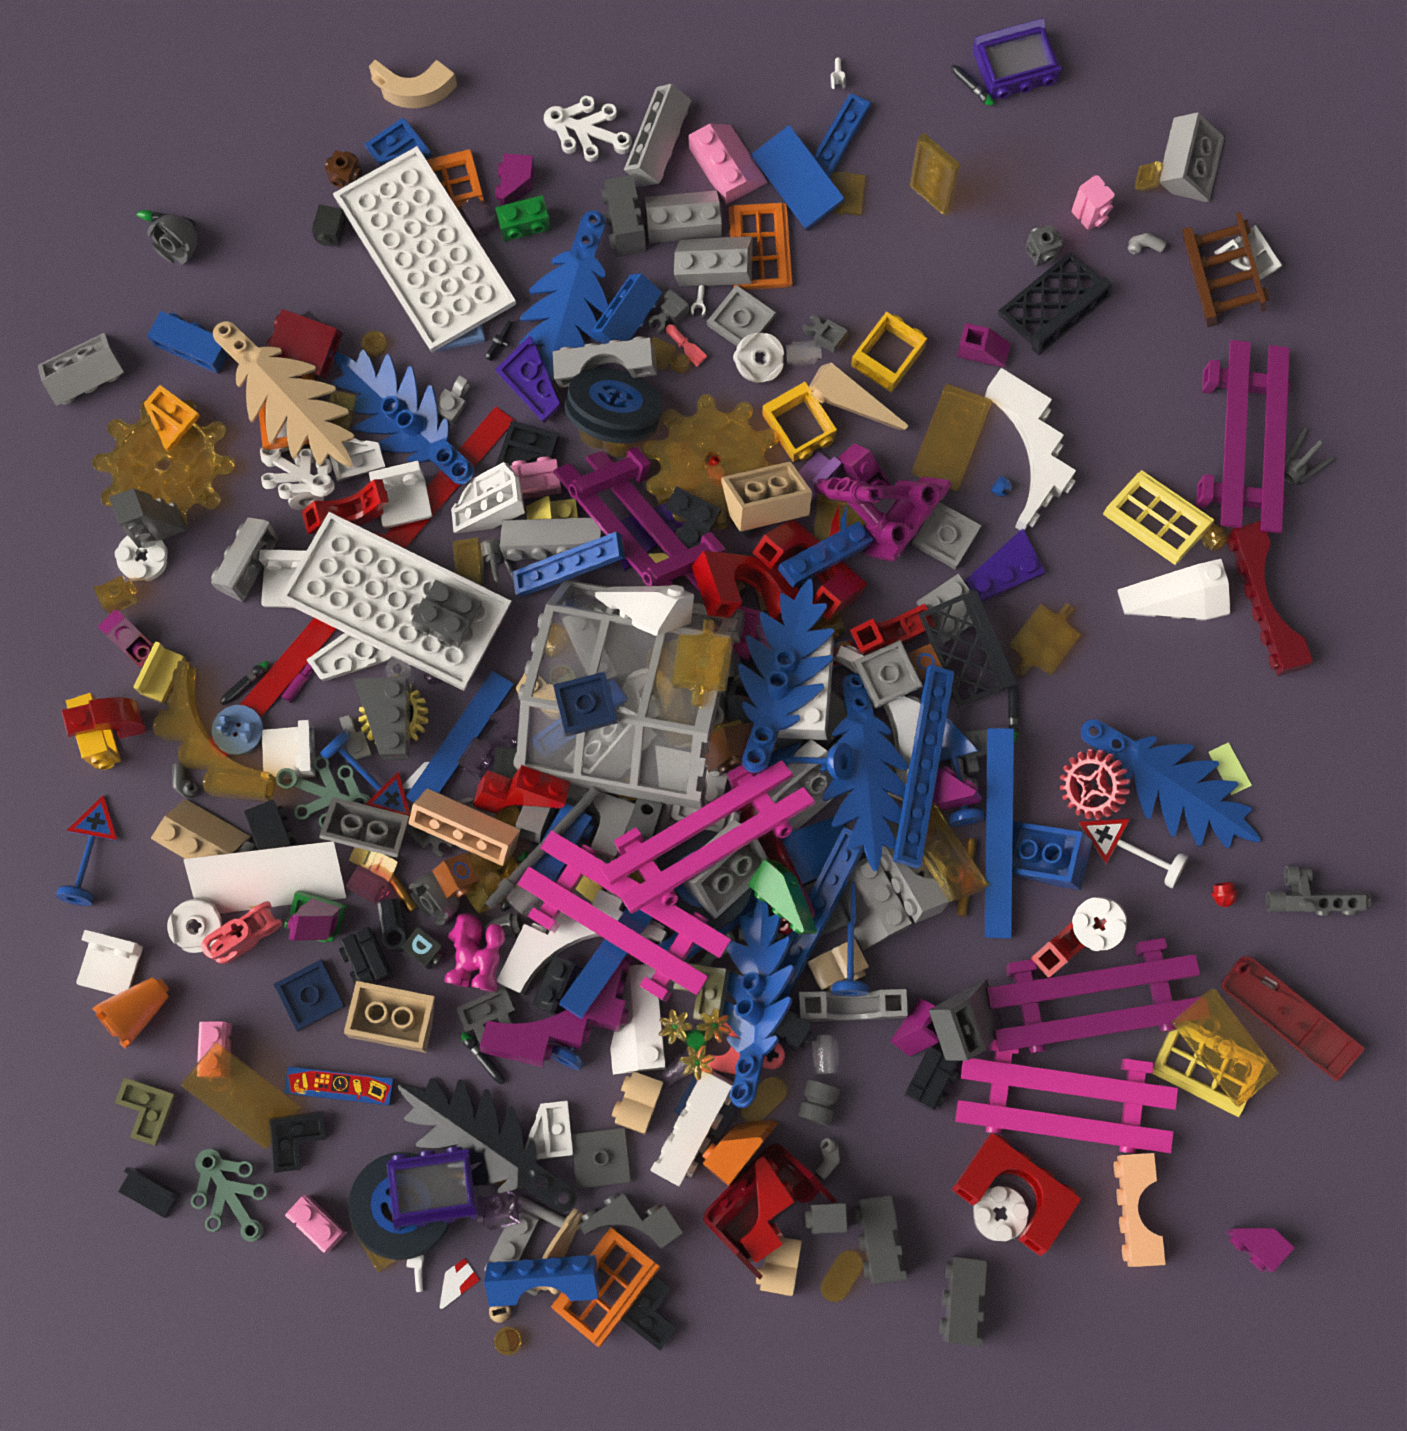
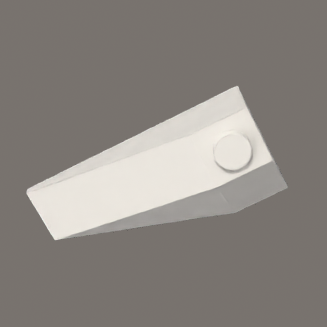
M1221 559L1193 565L1118 589L1122 608L1126 615L1151 617L1157 615L1170 616L1177 619L1182 617L1196 618V620L1205 621L1230 614L1229 582Z
M678 585L610 587L595 593V597L609 608L619 609L620 616L632 618V624L635 627L656 636L691 624L694 594L685 591L683 587Z
M647 964L630 966L627 973L622 1000H625V1009H628L629 1013L626 1025L620 1024L619 1032L614 1031L610 1047L613 1075L633 1073V1071L645 1072L666 1069L659 998L639 986L644 977L651 980L656 972L655 969Z

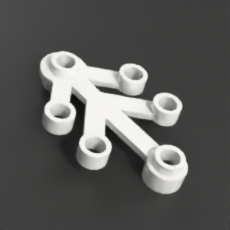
M583 96L580 99V103L566 109L553 106L547 109L544 114L546 126L557 131L561 140L562 150L567 154H571L576 150V141L574 138L569 137L566 127L575 130L584 149V157L589 162L597 160L599 154L598 148L592 145L588 135L612 143L614 150L619 154H627L632 149V138L628 133L619 132L615 134L593 126L606 120L612 121L616 118V107L613 104H605L602 107V111L583 119H573L571 117L582 112L590 113L594 110L593 98ZM585 102L591 103V105L588 107L584 106L583 104ZM607 110L613 111V113L610 115L606 114L605 112ZM555 115L560 116L558 119L552 118ZM626 139L627 141L620 143L618 140ZM572 143L573 145L568 148L565 147V144ZM589 151L595 152L594 155H588L587 153Z
M262 447L260 449L261 460L266 466H278L288 472L281 474L265 473L261 477L262 485L266 489L275 488L278 483H282L278 486L280 498L290 499L294 496V493L311 492L313 495L324 497L333 492L335 488L334 481L328 475L332 471L329 459L326 458L322 466H318L316 462L318 474L313 476L310 472L311 464L315 461L311 449L306 448L299 452L300 467L282 458L280 448L264 450ZM299 481L305 482V483H301V484L284 483V482H299Z

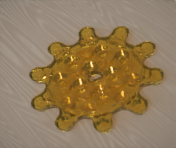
M704 394L698 398V409L693 416H682L675 409L664 411L662 421L669 430L668 437L661 441L649 440L644 443L643 454L648 458L657 460L661 465L660 472L648 479L646 488L649 493L657 495L663 492L673 493L675 487L678 486L720 508L722 511L713 528L722 530L729 524V511L721 478L775 465L765 459V452L779 442V434L771 428L756 431L750 427L749 420L753 414V407L748 402H740L732 412L722 413L717 409L713 396ZM718 455L720 462L715 466H711L706 462V457ZM672 513V516L676 521H686L685 519Z
M189 399L183 400L185 404L197 411V405L194 401ZM144 400L140 405L141 418L136 424L129 425L120 419H114L107 425L108 433L116 440V447L110 453L95 455L92 460V466L95 470L108 472L113 477L111 486L102 492L100 499L105 506L112 507L109 497L135 488L151 494L154 500L162 498L168 505L172 502L176 503L183 523L186 526V511L191 505L199 503L207 509L218 507L220 496L212 489L211 482L218 475H226L234 471V460L229 456H220L214 451L215 444L225 436L226 427L219 421L212 422L207 426H199L194 423L174 448L168 452L164 448L159 434L152 423V419L145 408L144 402L146 400ZM162 460L171 461L166 471L158 469V465Z

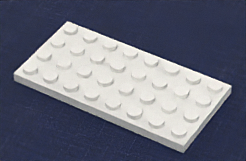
M418 147L409 150L333 193L334 198L341 209H343L344 214L431 353L516 305L513 295Z
M330 512L327 514L280 596L281 602L465 691L511 605V600ZM435 579L482 601V605L459 648L453 645L446 647L437 641L438 638L430 634L423 636L414 630L415 627L412 626V618L422 599L426 598Z

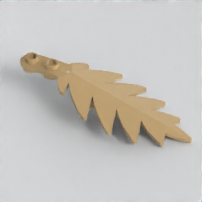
M221 322L213 329V338L239 364L236 373L237 386L241 387L247 379L246 400L249 420L251 422L255 421L266 402V430L269 443H274L287 420L288 446L293 459L297 457L308 438L318 466H322L327 456L330 455L339 463L352 468L353 463L342 443L353 440L355 438L354 435L348 430L328 422L348 415V409L329 402L312 400L336 392L335 386L314 380L296 378L316 371V367L302 361L275 357L282 353L280 348H258L231 322Z

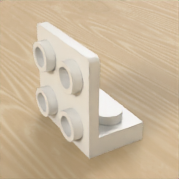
M418 461L369 472L370 481L383 479L385 490L388 494L389 503L383 507L384 514L381 515L384 528L432 517L425 476Z
M260 550L259 560L264 566L261 601L263 607L294 608L281 602L280 596L306 551Z
M309 720L298 721V727L266 729L262 731L263 776L266 781L276 780L277 773L283 768L294 770L299 778L316 777V769L313 766L315 759L314 726ZM286 774L283 779H292V776Z
M84 930L82 940L89 943L76 983L115 995L129 989L143 946L134 942Z

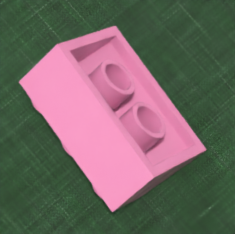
M708 124L689 135V150L726 206L767 184L766 178L731 124Z

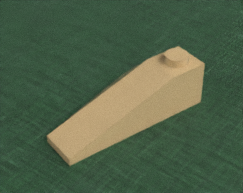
M833 363L822 365L808 387L813 391L811 395L822 404L826 402L897 430H905L909 426Z

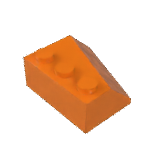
M773 1119L737 1123L717 1146L714 1143L709 1146L702 1155L705 1159L703 1165L726 1185L730 1186L779 1122Z

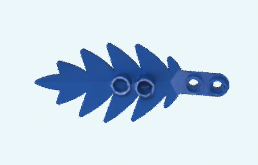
M589 211L583 215L571 250L563 252L552 259L553 265L561 266L546 274L529 289L531 295L551 294L538 301L520 317L522 322L545 320L532 329L519 342V345L530 335L536 347L542 346L538 351L552 383L554 381L553 351H558L563 347L579 348L585 346L577 328L598 343H601L590 333L597 322L587 302L602 313L608 307L604 292L594 275L605 278V271L600 262L595 258L606 225L604 215L598 211ZM591 220H596L597 222H596V223H591L590 221H591ZM583 241H590V243L584 244Z
M361 350L356 362L336 352L334 359L344 375L333 380V384L348 392L360 394L339 406L347 408L351 413L374 415L352 427L354 431L367 434H394L378 442L381 451L414 453L407 458L409 462L418 461L423 463L431 460L453 482L459 485L466 484L472 479L474 475L473 465L448 443V420L443 419L439 427L437 400L431 385L427 386L419 406L417 381L414 369L411 366H408L398 390L396 370L392 357L389 354L385 355L377 375L374 365L365 350Z
M808 579L804 583L795 600L784 593L780 594V609L784 625L766 613L760 612L762 628L772 650L750 635L746 636L751 657L762 675L760 677L743 664H738L741 680L749 698L754 704L752 706L747 702L742 703L744 712L754 723L742 757L743 767L752 773H759L767 768L779 731L799 722V715L790 714L805 706L824 689V684L822 683L799 685L813 678L833 661L832 655L806 658L818 650L834 634L833 628L809 631L827 609L826 603L812 605V579ZM762 737H764V738H767L768 740L760 741L759 739L762 738ZM757 759L760 762L752 763L751 761Z
M849 674L842 682L847 718L835 727L832 735L844 734L836 744L846 743L852 748L854 768L848 779H833L826 789L822 800L828 801L850 792L836 812L831 826L835 828L858 819L849 840L848 850L852 851L864 846L865 854L872 870L877 871L882 856V846L895 850L896 845L893 833L884 819L899 824L902 811L888 793L904 798L906 789L905 784L886 764L907 771L908 764L895 747L882 735L889 736L891 730L885 723L874 717L871 698L859 674ZM822 764L820 771H827V764Z
M1096 719L1088 720L1082 725L1080 734L1085 743L1097 750H1104L1106 755L1112 753L1114 754V760L1122 761V769L1128 770L1126 774L1122 775L1123 779L1128 778L1131 780L1134 773L1137 796L1144 815L1148 820L1152 816L1159 790L1163 817L1171 837L1176 835L1184 806L1189 830L1198 847L1202 846L1208 822H1210L1220 842L1227 849L1231 845L1233 835L1251 842L1259 843L1261 841L1256 831L1244 820L1252 811V808L1236 802L1221 801L1238 787V782L1228 780L1200 782L1218 767V761H1193L1175 765L1194 749L1193 745L1170 744L1150 748L1157 741L1156 736L1145 737L1135 742ZM1096 728L1099 734L1093 736L1089 733V730ZM1112 742H1120L1121 748H1113Z
M759 899L753 918L745 915L739 916L742 932L749 947L733 941L727 947L733 962L744 975L741 976L730 971L727 990L737 1001V1004L734 1005L725 1001L723 1010L725 1021L740 1038L731 1036L726 1038L731 1047L740 1054V1058L736 1063L734 1085L730 1090V1098L733 1104L739 1108H746L753 1103L757 1093L764 1056L779 1041L776 1035L770 1036L780 1025L792 1003V998L786 997L773 1004L786 987L795 968L789 965L774 973L782 962L790 946L791 939L786 937L773 944L782 918L776 914L770 916L769 904Z

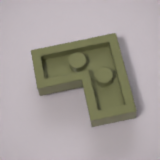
M689 964L708 976L707 981L696 997L693 1019L721 1023L730 970ZM674 982L673 989L690 992Z
M124 1078L115 1104L139 1111L130 1138L158 1146L176 1094Z

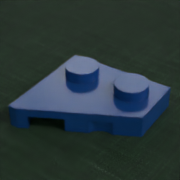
M401 118L364 144L365 149L379 166H383L415 147L419 148L424 158L431 156L430 150L404 118Z

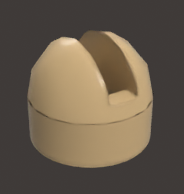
M510 1306L489 1308L490 1318L497 1323L507 1321L511 1315ZM506 1307L507 1313L493 1315V1310Z

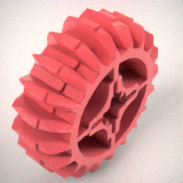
M1090 749L1087 755L1082 751L1078 753V758L1071 757L1069 759L1071 765L1063 767L1068 774L1060 776L1061 780L1066 781V784L1060 786V790H1067V794L1063 795L1062 799L1071 800L1068 804L1070 809L1077 806V815H1081L1085 811L1086 819L1092 818L1094 814L1096 820L1102 819L1103 815L1105 817L1112 816V811L1118 812L1120 810L1119 804L1126 803L1127 800L1122 794L1130 793V790L1124 788V785L1130 783L1131 780L1128 778L1123 779L1122 775L1126 774L1128 770H1120L1118 768L1122 764L1121 760L1113 763L1114 754L1110 753L1105 757L1104 750H1098L1096 754L1094 749ZM1089 763L1100 765L1099 769L1095 770L1093 774L1081 772L1082 768ZM1108 773L1112 778L1113 787L1107 782ZM1096 779L1098 781L1099 787L1097 789L1092 788L1094 784H1091V780ZM1077 782L1083 787L1082 795L1079 793ZM1097 794L1109 797L1103 805L1090 803L1091 799H1094Z

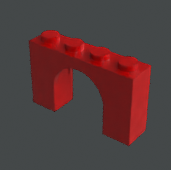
M791 519L765 534L752 553L770 569H773L820 541L795 519ZM840 562L817 575L822 582V586L814 595L812 605L826 603L827 609L823 616L829 620L854 603L868 584L845 563Z
M703 551L691 566L708 616L730 618L743 603L735 579L753 586L764 599L769 616L783 624L780 609V594L784 593L795 600L799 592L798 587L792 588L779 572V565L770 569L758 557Z
M991 1133L984 1140L951 1190L974 1206L981 1200L995 1177L1011 1174L1025 1180L1035 1194L1036 1209L1032 1219L1018 1240L1041 1256L1049 1250L1081 1198L1076 1195V1191L1072 1187L1055 1180L1054 1175L1049 1170L1043 1167L1039 1168L1032 1163V1159L1026 1153L1016 1151L1009 1146L1010 1143L1006 1138Z

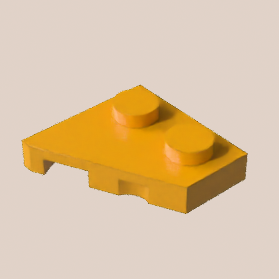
M161 385L144 402L162 444L168 452L174 448L200 417L198 412Z

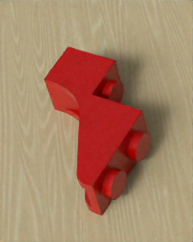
M524 765L520 766L512 779L487 770L478 784L473 806L494 814L510 805L562 808L566 803L570 782Z
M764 1156L755 1162L759 1208L758 1219L751 1231L739 1239L755 1264L783 1245L780 1241L784 1237L775 1222L770 1225L768 1220L794 1203L791 1197L795 1195L788 1182L784 1181L781 1183L776 1173L780 1170L770 1157L766 1160Z

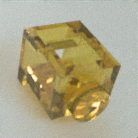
M122 575L100 586L96 585L93 587L102 608L109 615L115 609L121 611L137 603L134 596L137 593L135 585L131 579L126 580ZM119 590V592L116 595H112V593Z

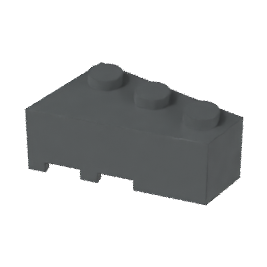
M633 175L605 179V189L601 190L603 204H608L609 211L605 212L607 226H612L613 233L609 234L611 248H616L617 257L646 252L644 227L641 222V212Z
M135 488L109 497L120 527L138 548L152 547L157 541L186 531L176 503L172 502L168 505L162 498L154 500L151 494Z
M407 678L354 679L381 758L384 761L410 760V684Z
M892 1195L858 1200L859 1206L854 1207L856 1223L862 1224L863 1234H858L861 1251L866 1250L867 1261L863 1262L865 1279L870 1278L872 1284L907 1280L906 1271L903 1270L901 1257L903 1254L901 1245H899L898 1227Z
M951 1257V1262H946L945 1278L949 1279L948 1290H943L942 1306L946 1307L945 1318L940 1319L939 1334L943 1335L944 1341L953 1344L982 1347V1338H979L980 1325L984 1318L982 1304L983 1296H985L987 1261Z

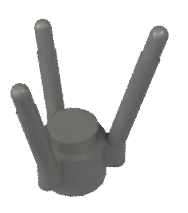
M1308 428L1303 429L1285 461L1284 479L1292 485L1297 483L1302 485L1307 478L1334 461V457H1330L1306 472L1308 467L1305 463L1323 444L1322 440H1319L1301 460L1298 458L1293 460L1308 432Z
M489 539L483 541L480 544L482 552L478 553L480 561L479 585L484 587L485 561L492 567L495 582L499 581L497 563L501 562V558L514 583V570L509 559H504L500 549V540Z

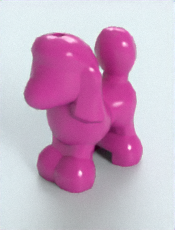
M459 914L454 928L448 934V938L455 942L456 967L447 972L445 983L469 988L471 973L480 969V973L472 980V987L496 992L498 988L496 969L500 961L498 951L505 940L503 927L499 924H491L486 931L488 945L485 949H481L482 923L472 914Z

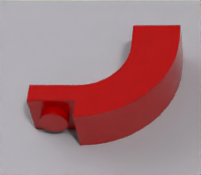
M374 479L358 493L343 499L313 501L302 511L307 533L317 534L329 512L357 526L366 524L384 514L383 507L389 501L383 479Z
M924 603L886 621L876 622L874 619H871L850 629V632L860 653L864 656L901 640L904 646L915 641L914 638L926 633L918 613L928 608ZM931 614L925 616L929 626L936 628L937 626Z
M110 697L89 700L86 705L62 710L68 737L100 730H116L119 739L145 733V725L139 704L130 698Z
M1095 917L1096 923L1094 927L1096 929L1100 928L1103 931L1107 920ZM1071 922L1033 955L1031 959L1050 978L1085 945L1076 937L1073 923Z

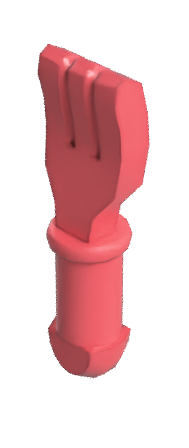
M666 325L665 331L667 335H670L680 348H684L685 355L698 367L708 356L698 346L689 343L688 338H685L675 325Z

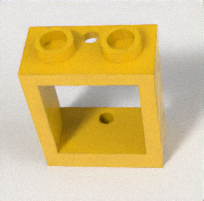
M886 311L852 356L851 367L892 393L925 349L927 338L919 329H912L906 325L898 315H891ZM885 330H888L914 347L896 373H893L867 355Z
M806 382L766 403L762 408L763 417L793 463L799 459L801 461L808 459L813 454V451L820 447L822 449L827 448L836 439L837 429L820 403L811 395L812 391L808 388L809 386ZM805 402L824 433L795 449L776 418Z
M90 692L66 700L67 708L86 705L89 700L98 698ZM100 730L76 735L82 759L99 770L110 769L115 766L114 763L121 761L112 730Z

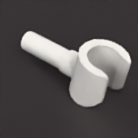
M841 58L835 59V72L831 73L832 89H834L836 84H842L843 88L846 87L845 73L841 70Z
M703 285L699 286L697 300L691 306L693 317L696 308L703 310L702 318L706 314L703 304L705 290Z
M423 1255L407 1259V1267L415 1268L416 1292L423 1291Z

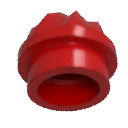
M1233 882L1213 884V891L1211 892L1214 901L1219 906L1225 908L1235 903L1238 890L1235 889Z

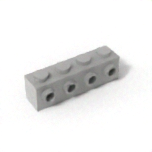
M673 84L656 87L624 168L627 174L633 175L634 179L643 186L659 184L662 180L667 162L672 156V149L680 135L682 123L688 114L691 99Z
M592 518L502 520L500 549L505 560H544L606 535Z

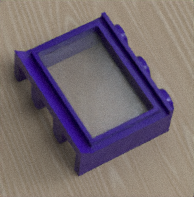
M1044 18L975 37L972 51L986 90L992 100L997 98L1005 99L1011 94L1018 92L1027 93L1033 88L1040 86L1048 87L1059 81L1062 68L1059 66L1048 37Z
M461 1146L447 1148L446 1153L435 1154V1150L420 1152L418 1157L408 1158L407 1154L392 1156V1160L387 1161L394 1231H400V1227L411 1225L424 1227L427 1226V1223L444 1221V1223H450L458 1218L471 1217V1220L477 1218L469 1149L463 1150Z

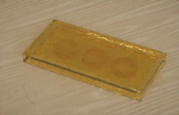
M925 133L919 136L917 140L910 187L945 216L951 210L961 164Z
M945 384L911 474L918 477L949 480L952 483L950 488L958 491L992 400Z
M932 803L923 862L949 902L985 890L989 884L951 826H949L939 808Z
M1213 988L1171 1022L1237 1107H1240L1279 1074L1218 992Z
M216 1041L181 1082L183 1088L264 1149L270 1144L268 1118L294 1115L300 1107L291 1098Z

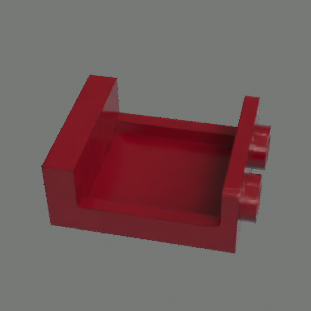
M282 309L281 313L274 320L275 329L272 338L270 337L267 340L265 347L280 348L282 353L275 357L293 359L314 365L316 371L311 373L327 379L343 332L337 328Z

